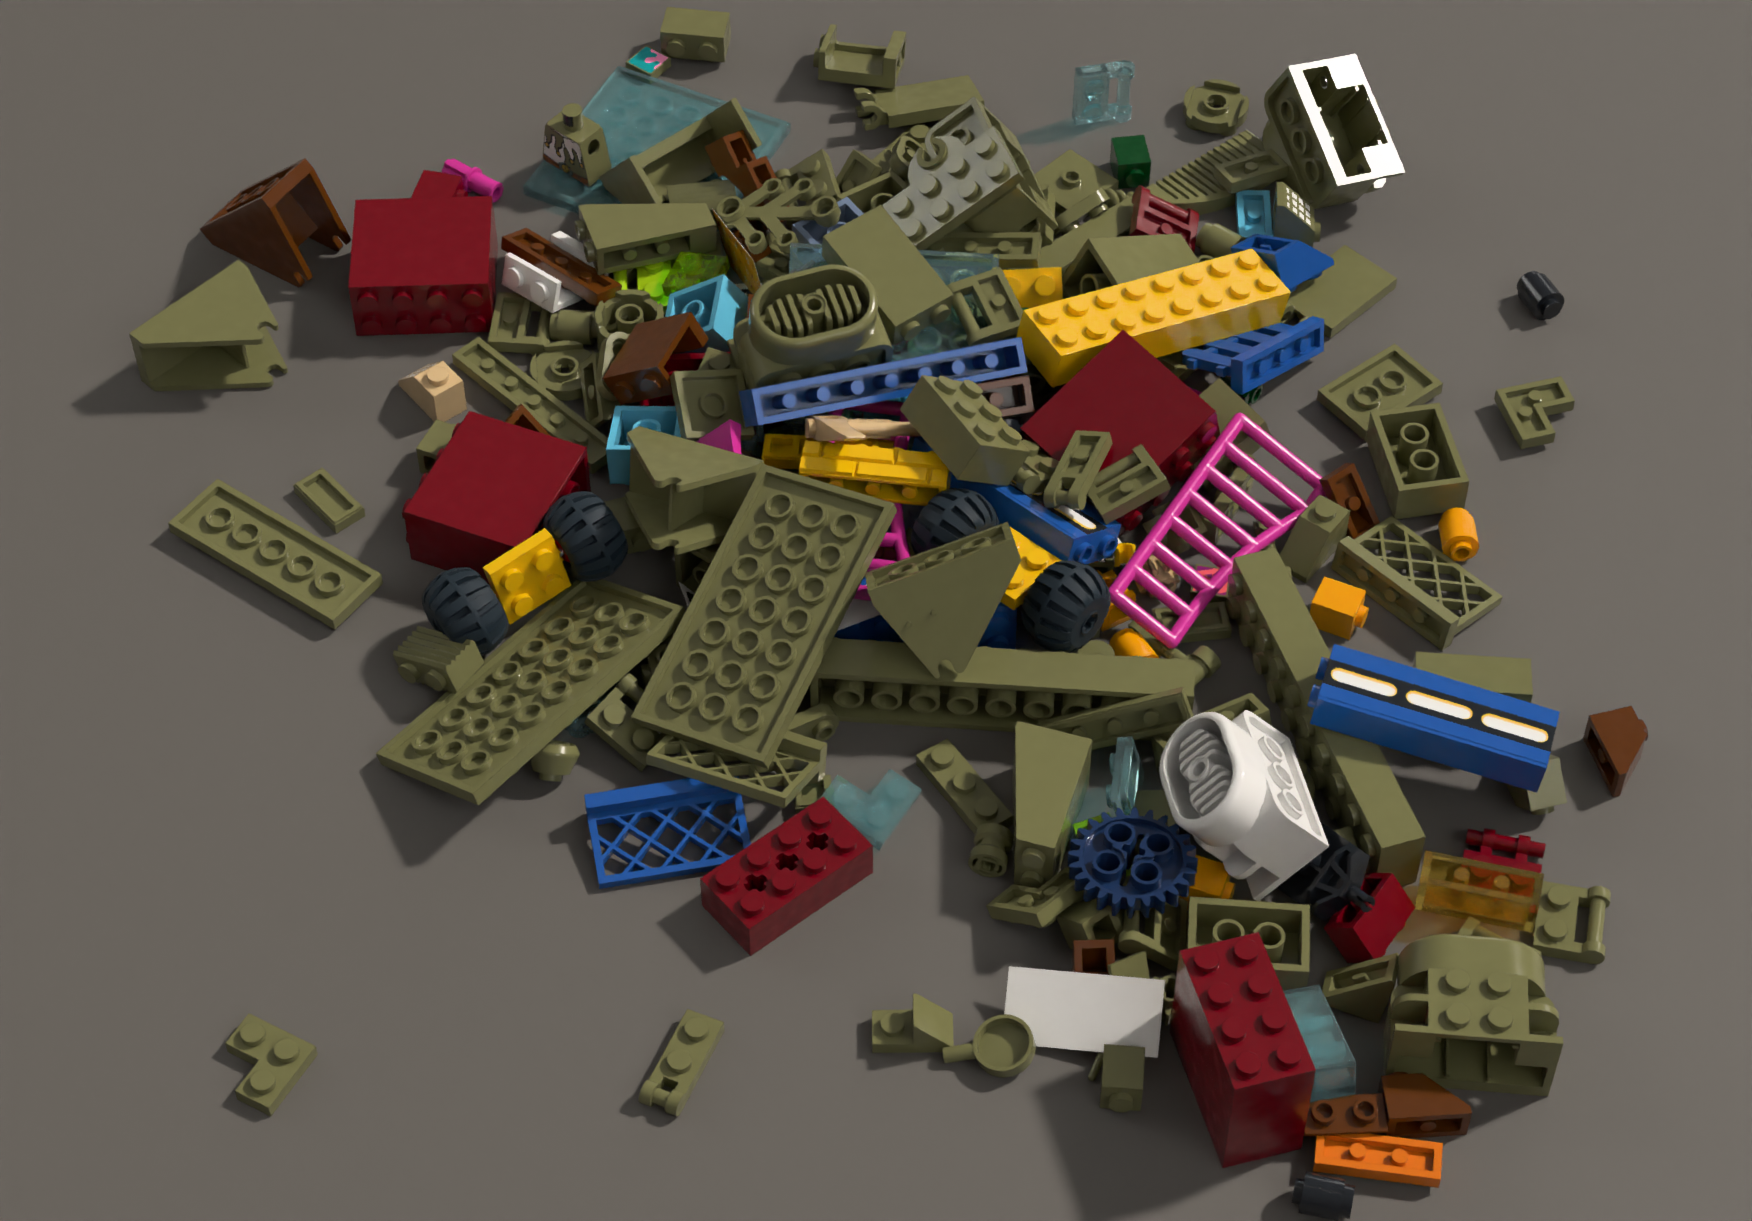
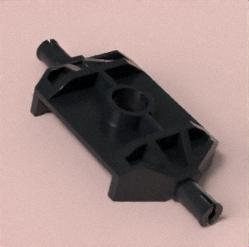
M1321 822L1329 847L1277 888L1298 904L1310 905V912L1322 921H1326L1351 902L1363 912H1369L1372 908L1366 905L1365 901L1374 906L1375 899L1360 888L1362 887L1370 856Z

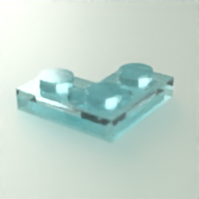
M889 769L871 795L837 775L821 797L824 796L874 848L880 851L918 799L922 789Z

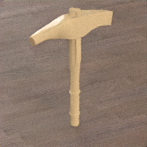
M820 413L808 416L805 421V437L813 438L817 441L866 440V438H890V436H921L910 422H896L889 419H848L843 416Z

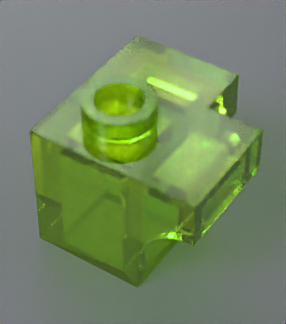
M681 251L662 284L664 295L669 297L671 293L722 274L726 276L730 268L728 256Z

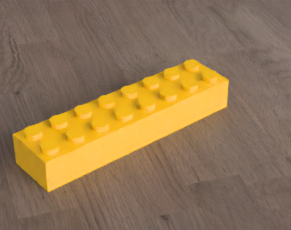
M1248 249L1025 309L1022 313L1016 338L1022 337L1025 355L1051 387H1056L1069 382L1122 330L1126 331L1155 358L1281 323L1291 291L1253 249Z

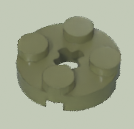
M1219 79L1204 81V86L1195 89V85H1193L1185 93L1183 114L1186 117V125L1190 129L1232 136L1237 132V128L1243 125L1247 119L1249 99L1247 95L1244 97L1240 93V87L1232 82ZM1214 104L1220 105V108H1213Z
M563 340L544 346L543 353L539 354L537 358L535 354L531 359V378L560 401L583 399L579 364L592 354L583 348L582 343L577 341ZM562 368H569V373H561Z

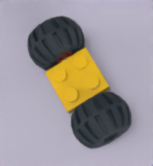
M949 488L934 496L920 512V516L916 519L913 526L911 546L916 555L999 525V520L994 508L981 494L966 488ZM1010 527L1021 562L1000 602L1012 610H1015L1022 604L1021 620L1028 635L1040 647L1052 652L1064 651L1067 653L1081 649L1096 635L1109 611L1111 596L1104 579L1094 568L1078 561H1062Z
M588 491L565 495L549 508L544 517L543 529L483 567L490 586L479 573L471 568H453L441 572L428 584L423 593L422 606L434 630L441 631L449 640L462 644L467 639L474 640L481 656L489 654L502 642L508 631V623L511 625L571 586L566 570L575 579L582 582L597 581L612 575L622 565L627 556V539L610 508L597 495Z

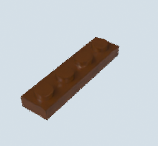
M528 228L502 237V250L507 253L511 252L562 282L561 286L564 289L572 291L585 299L589 304L598 306L601 300L605 303L607 300L614 298L615 292L622 288V284L605 274L598 275L595 268Z

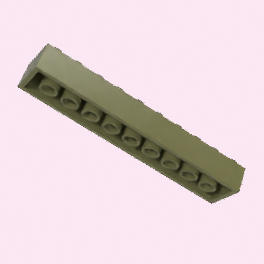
M1276 547L1235 557L1232 574L1228 575L1229 598L1225 599L1228 616L1231 620H1236L1239 626L1241 642L1244 647L1249 646L1253 654L1255 670L1259 675L1263 674L1267 682L1269 698L1272 703L1277 702L1281 710L1283 726L1287 732H1292L1296 740L1295 745L1298 756L1302 761L1306 760L1315 789L1321 790L1325 798V807L1331 820L1335 819L1340 829L1350 827L1357 848L1370 856L1365 873H1393L1401 886L1416 882L1426 836L1378 744L1310 724L1314 708L1307 706L1313 684L1319 686L1322 684V680L1315 679L1321 658H1330L1331 653Z
M834 637L810 684L811 707L819 704H828L838 716L839 721L1015 732L1017 721L1037 725L1038 721L1180 687H1184L1191 710L1193 711L1195 660L1115 656L1101 653L1082 654L1064 651L1001 649L982 646L976 647L964 672L957 673L952 663L945 659L938 663L937 667L940 677L935 678L905 642H887L873 639H840ZM1146 737V738H1142V739H1138V740L1151 741V738H1150V737Z

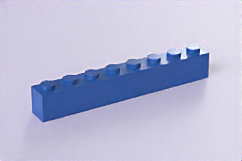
M1022 337L742 390L739 391L745 426L750 427L909 396L922 375L932 377L945 376L951 380H970L976 383L1026 373L1028 370Z

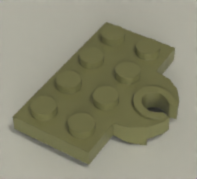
M994 126L967 145L959 138L950 135L932 138V144L939 150L937 157L930 161L928 153L920 147L909 164L908 179L910 186L883 204L887 213L920 253L1025 180L1003 137Z

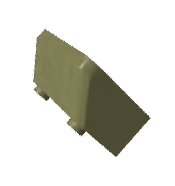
M735 97L707 116L642 153L629 157L600 176L599 179L605 189L622 204H660L668 200L667 185H677L680 182L697 183L716 172L710 162L705 146L741 130L744 131L752 150L761 146L762 142Z

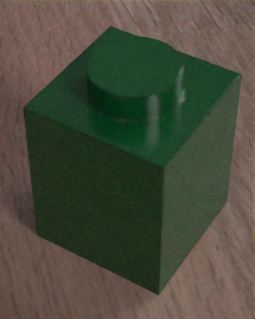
M1144 135L1111 138L1110 165L1113 177L1119 181L1118 189L1135 188L1140 185L1143 187L1149 186L1151 159Z

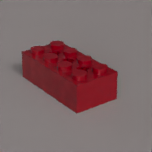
M823 796L701 877L702 906L752 956L872 874L873 845Z

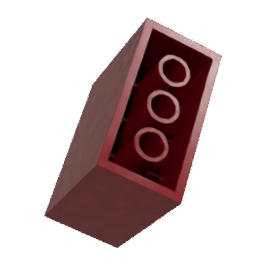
M492 196L355 200L348 288L357 336L490 332L496 302L498 254Z
M1124 330L1115 336L1020 428L1024 440L1036 443L1041 451L1058 461L1061 460L1076 430L1110 432L1113 444L1099 471L1132 453L1131 449L1142 444L1166 477L1170 487L1177 481L1185 480L1192 473L1194 464L1203 455H1206L1220 435L1216 411ZM1169 490L1116 519L1117 522L1121 523L1118 536L1120 537L1126 530L1131 531L1137 527L1143 518L1142 514L1152 505H1159L1167 497ZM1086 498V502L1091 504L1089 499Z
M469 411L462 423H457L454 427L452 438L447 446L439 450L435 464L429 473H425L422 476L419 488L412 499H407L403 506L402 518L405 519L406 542L409 543L411 559L446 571L453 568H471L479 573L489 584L483 567L541 531L547 511L559 498L574 492H591L587 447Z
M1259 932L1180 950L1170 1034L1222 1168L1301 1149L1316 1069Z

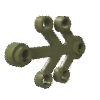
M771 178L761 188L741 200L737 196H729L721 200L717 205V215L728 228H736L745 238L749 251L753 254L765 251L768 242L764 233L759 230L755 231L748 220H761L776 238L780 251L784 254H791L799 248V241L793 231L787 230L779 220H815L817 224L823 227H832L838 223L841 210L836 199L832 196L819 197L811 206L787 207L797 199L808 201L816 195V188L810 178L799 179L787 191H785L780 179ZM765 199L770 201L763 207H755Z

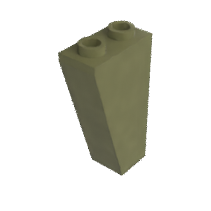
M706 203L584 204L578 206L579 220L574 221L578 240H584L583 248L588 263L593 262L598 275L717 250L716 223Z

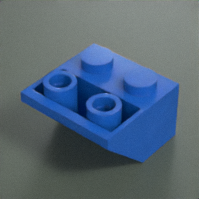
M1254 234L1230 247L1232 254L1253 249L1291 292L1295 291L1300 283L1320 277L1322 271L1334 265L1332 257L1298 240Z

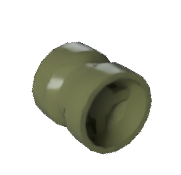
M996 823L979 825L974 836L976 847L971 850L968 860L971 870L984 877L1002 876L1006 872L1008 865L1007 853L1011 851L1014 841L1012 832L1005 826Z

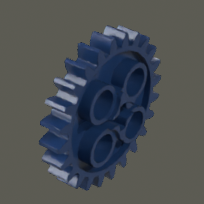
M1133 807L1130 815H1125L1120 808H1117L1116 817L1113 818L1107 813L1101 812V823L1091 818L1088 819L1087 829L1078 828L1077 839H1071L1070 851H1068L1069 879L1075 880V891L1084 890L1085 902L1097 899L1096 909L1099 911L1109 905L1112 906V916H1116L1121 909H1124L1129 919H1132L1135 910H1140L1145 918H1149L1150 908H1155L1159 913L1163 914L1165 913V902L1177 907L1179 896L1188 897L1189 886H1194L1197 873L1198 858H1196V846L1190 845V834L1180 835L1181 827L1178 824L1167 826V815L1155 820L1153 819V810H1149L1145 816H1139L1137 807ZM1143 839L1139 845V855H1136L1134 858L1137 841ZM1131 867V875L1127 886H1123V883L1126 880V870H1129Z

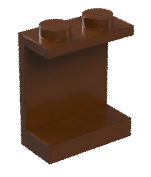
M692 312L636 324L602 379L620 405L671 395L673 392L670 376L664 368L671 354L703 348L709 338Z

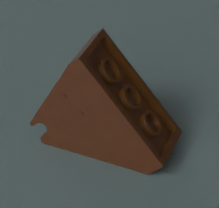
M306 158L241 190L200 228L212 245L298 288L305 283V280L309 281L313 277L298 249L308 237L335 251H339L343 247V243L347 245L351 241L316 171Z

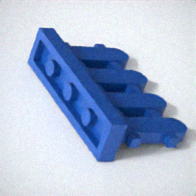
M1312 316L1294 326L1277 323L1204 344L1203 350L1186 349L1182 351V363L1189 369L1194 370L1198 368L1214 372L1216 376L1220 377L1230 376L1231 389L1235 393L1243 395L1324 352V319Z

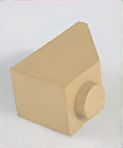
M444 361L428 364L398 380L399 386L434 422L436 419L445 422L467 410L463 380Z

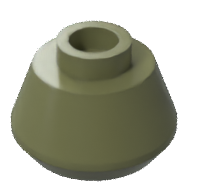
M551 740L542 751L530 759L532 770L539 772V779L560 782L562 781V775H570L580 756V752L573 743Z

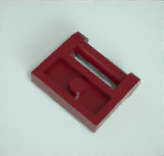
M1141 185L1138 186L1131 200V203L1134 205L1129 236L1181 234L1194 253L1199 212L1190 208L1187 210L1182 209L1150 194V189Z

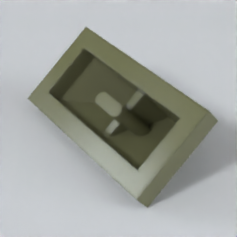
M1394 953L1327 971L1320 1000L1326 1006L1379 1023L1396 984L1399 954Z

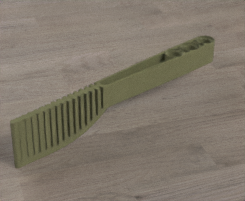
M1246 129L1237 136L1232 137V139L1220 144L1219 147L1208 151L1207 154L1201 155V158L1197 157L1194 162H1189L1188 166H1182V170L1178 168L1175 173H1170L1169 177L1165 176L1163 180L1159 179L1156 181V184L1153 183L1146 188L1150 189V194L1182 209H1193L1199 212V215L1235 205L1236 193L1230 194L1213 177L1214 166L1264 151L1263 141ZM1271 183L1263 184L1246 190H1262ZM1132 196L1057 238L1052 244L1042 247L1039 268L1062 267L1063 277L1088 238L1129 236L1134 205L1131 203Z

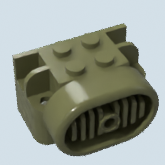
M1356 54L1289 66L1267 90L1264 97V107L1269 120L1264 127L1262 136L1264 151L1272 149L1289 166L1287 177L1279 179L1277 182H1284L1314 207V210L1354 202L1365 193L1379 190L1386 182V178L1399 176L1405 172L1391 140L1390 131L1384 123L1378 109L1377 100L1370 90Z
M975 96L928 131L925 138V147L931 161L939 153V150L932 144V138L950 135L959 138L967 145L994 126L1003 137L1025 179L951 232H1028L1026 225L1037 217L1041 218L1053 231L1059 227L1017 137Z
M835 264L818 266L778 276L765 282L755 292L751 300L749 318L739 321L735 325L733 339L727 340L736 369L742 368L746 390L891 362L893 356L892 345L878 313V297L874 286L859 271Z
M1458 934L1429 935L1408 944L1398 957L1397 987L1391 994L1384 1027L1383 1075H1389L1394 1072H1406L1408 1074L1423 1073L1443 1088L1548 1097L1562 1051L1563 1037L1557 1036L1559 1012L1552 1001L1546 997L1545 966L1539 953L1532 947L1512 939Z

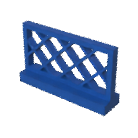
M692 778L584 795L585 811L599 889L712 871L734 856H728L718 850L728 835L742 843L743 849L751 845L741 794ZM734 803L736 814L728 824L711 815L717 806ZM690 810L699 816V819L689 831L673 821L679 812ZM653 817L661 822L651 837L635 828V825L641 818ZM705 821L722 831L712 845L695 835ZM614 823L623 830L610 843L598 835L597 825ZM737 823H738L739 831H740V832H738L737 830L733 829V828L737 825ZM667 827L684 837L674 851L657 842ZM629 833L645 843L635 857L618 848ZM690 841L706 851L699 861L689 862L679 856ZM600 846L607 849L603 855ZM651 848L668 857L661 867L650 868L641 862ZM612 854L629 863L623 873L605 876L604 865Z

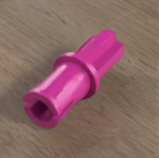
M447 159L444 162L442 173L462 176L465 191H474L481 196H492L493 203L502 196L503 184L482 174L480 168H471L456 159Z

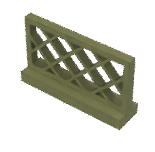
M1393 516L1385 519L1355 539L1347 536L1340 540L1331 566L1334 571L1354 586L1366 590V595L1440 650H1444L1452 644L1454 635L1500 605L1503 597ZM1391 531L1400 537L1402 541L1384 539V534ZM1366 548L1378 549L1379 556L1374 555ZM1385 550L1403 552L1404 558L1386 557ZM1411 553L1423 554L1429 561L1411 559ZM1393 568L1406 569V576H1402ZM1413 570L1431 572L1432 579L1414 577ZM1439 573L1450 574L1457 581L1439 580ZM1421 589L1433 590L1434 597L1428 595ZM1441 591L1458 592L1460 599L1442 598ZM1467 594H1477L1485 599V601H1470L1467 599ZM1449 609L1461 610L1462 616L1458 617Z
M787 731L767 769L666 735L647 753L646 764L785 808L810 781L819 783L825 776L827 743ZM704 749L707 750V753L692 754V755H691V753H690V751L704 750ZM674 753H681L682 756L669 757V756H666V755H667V754H674ZM737 760L742 762L741 764L725 765L724 763ZM715 764L716 767L704 768L700 767V765ZM770 771H775V772H776L775 775H768V776H761V777H760V775H759V773H763V772H770ZM748 774L750 776V778L738 779L734 777ZM784 786L785 789L779 792L769 789V787Z

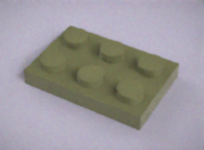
M1394 343L1320 388L1317 393V400L1363 440H1366L1370 412L1423 405L1442 392L1443 383Z

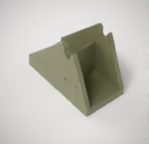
M239 259L129 333L141 381L153 391L264 388L274 385L273 377L269 374L271 370L278 369L284 374L288 373L287 366L266 328L268 326L277 331L279 330L278 323L248 266Z
M638 426L627 432V441L631 448L629 492L625 493V501L651 548L654 550L674 546V554L679 555L718 544L723 541L762 464H764V460Z
M1008 522L866 572L867 590L876 610L935 678H939L940 673L937 666L940 661L945 659L952 663L957 673L964 672L1021 562V557Z

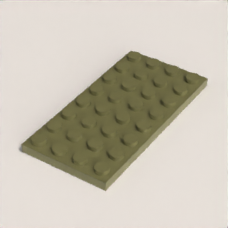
M762 464L631 715L634 723L768 769L897 512L894 503Z
M603 579L591 582L576 580L569 588L564 590L485 658L483 666L456 694L452 691H447L376 752V755L383 766L473 804L480 805L506 780L515 775L533 756L542 751L560 732L569 727L588 707L595 704L615 683L622 680L633 667L648 657L651 651L671 636L686 612L685 608Z

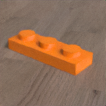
M1369 1133L1316 1136L1313 1171L1439 1188L1443 1143Z

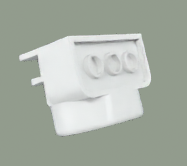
M1244 710L1232 721L1216 712L1197 714L1183 722L1171 735L1161 755L1159 773L1173 819L1181 828L1192 834L1195 841L1204 850L1223 861L1225 870L1230 876L1238 880L1246 878L1254 900L1260 901L1329 847L1290 738L1254 713Z

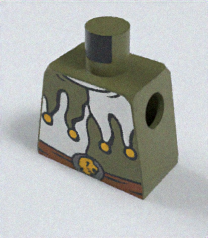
M570 103L565 105L561 112L546 123L543 160L588 187L599 180L600 176L612 169L602 127L585 117L579 104Z

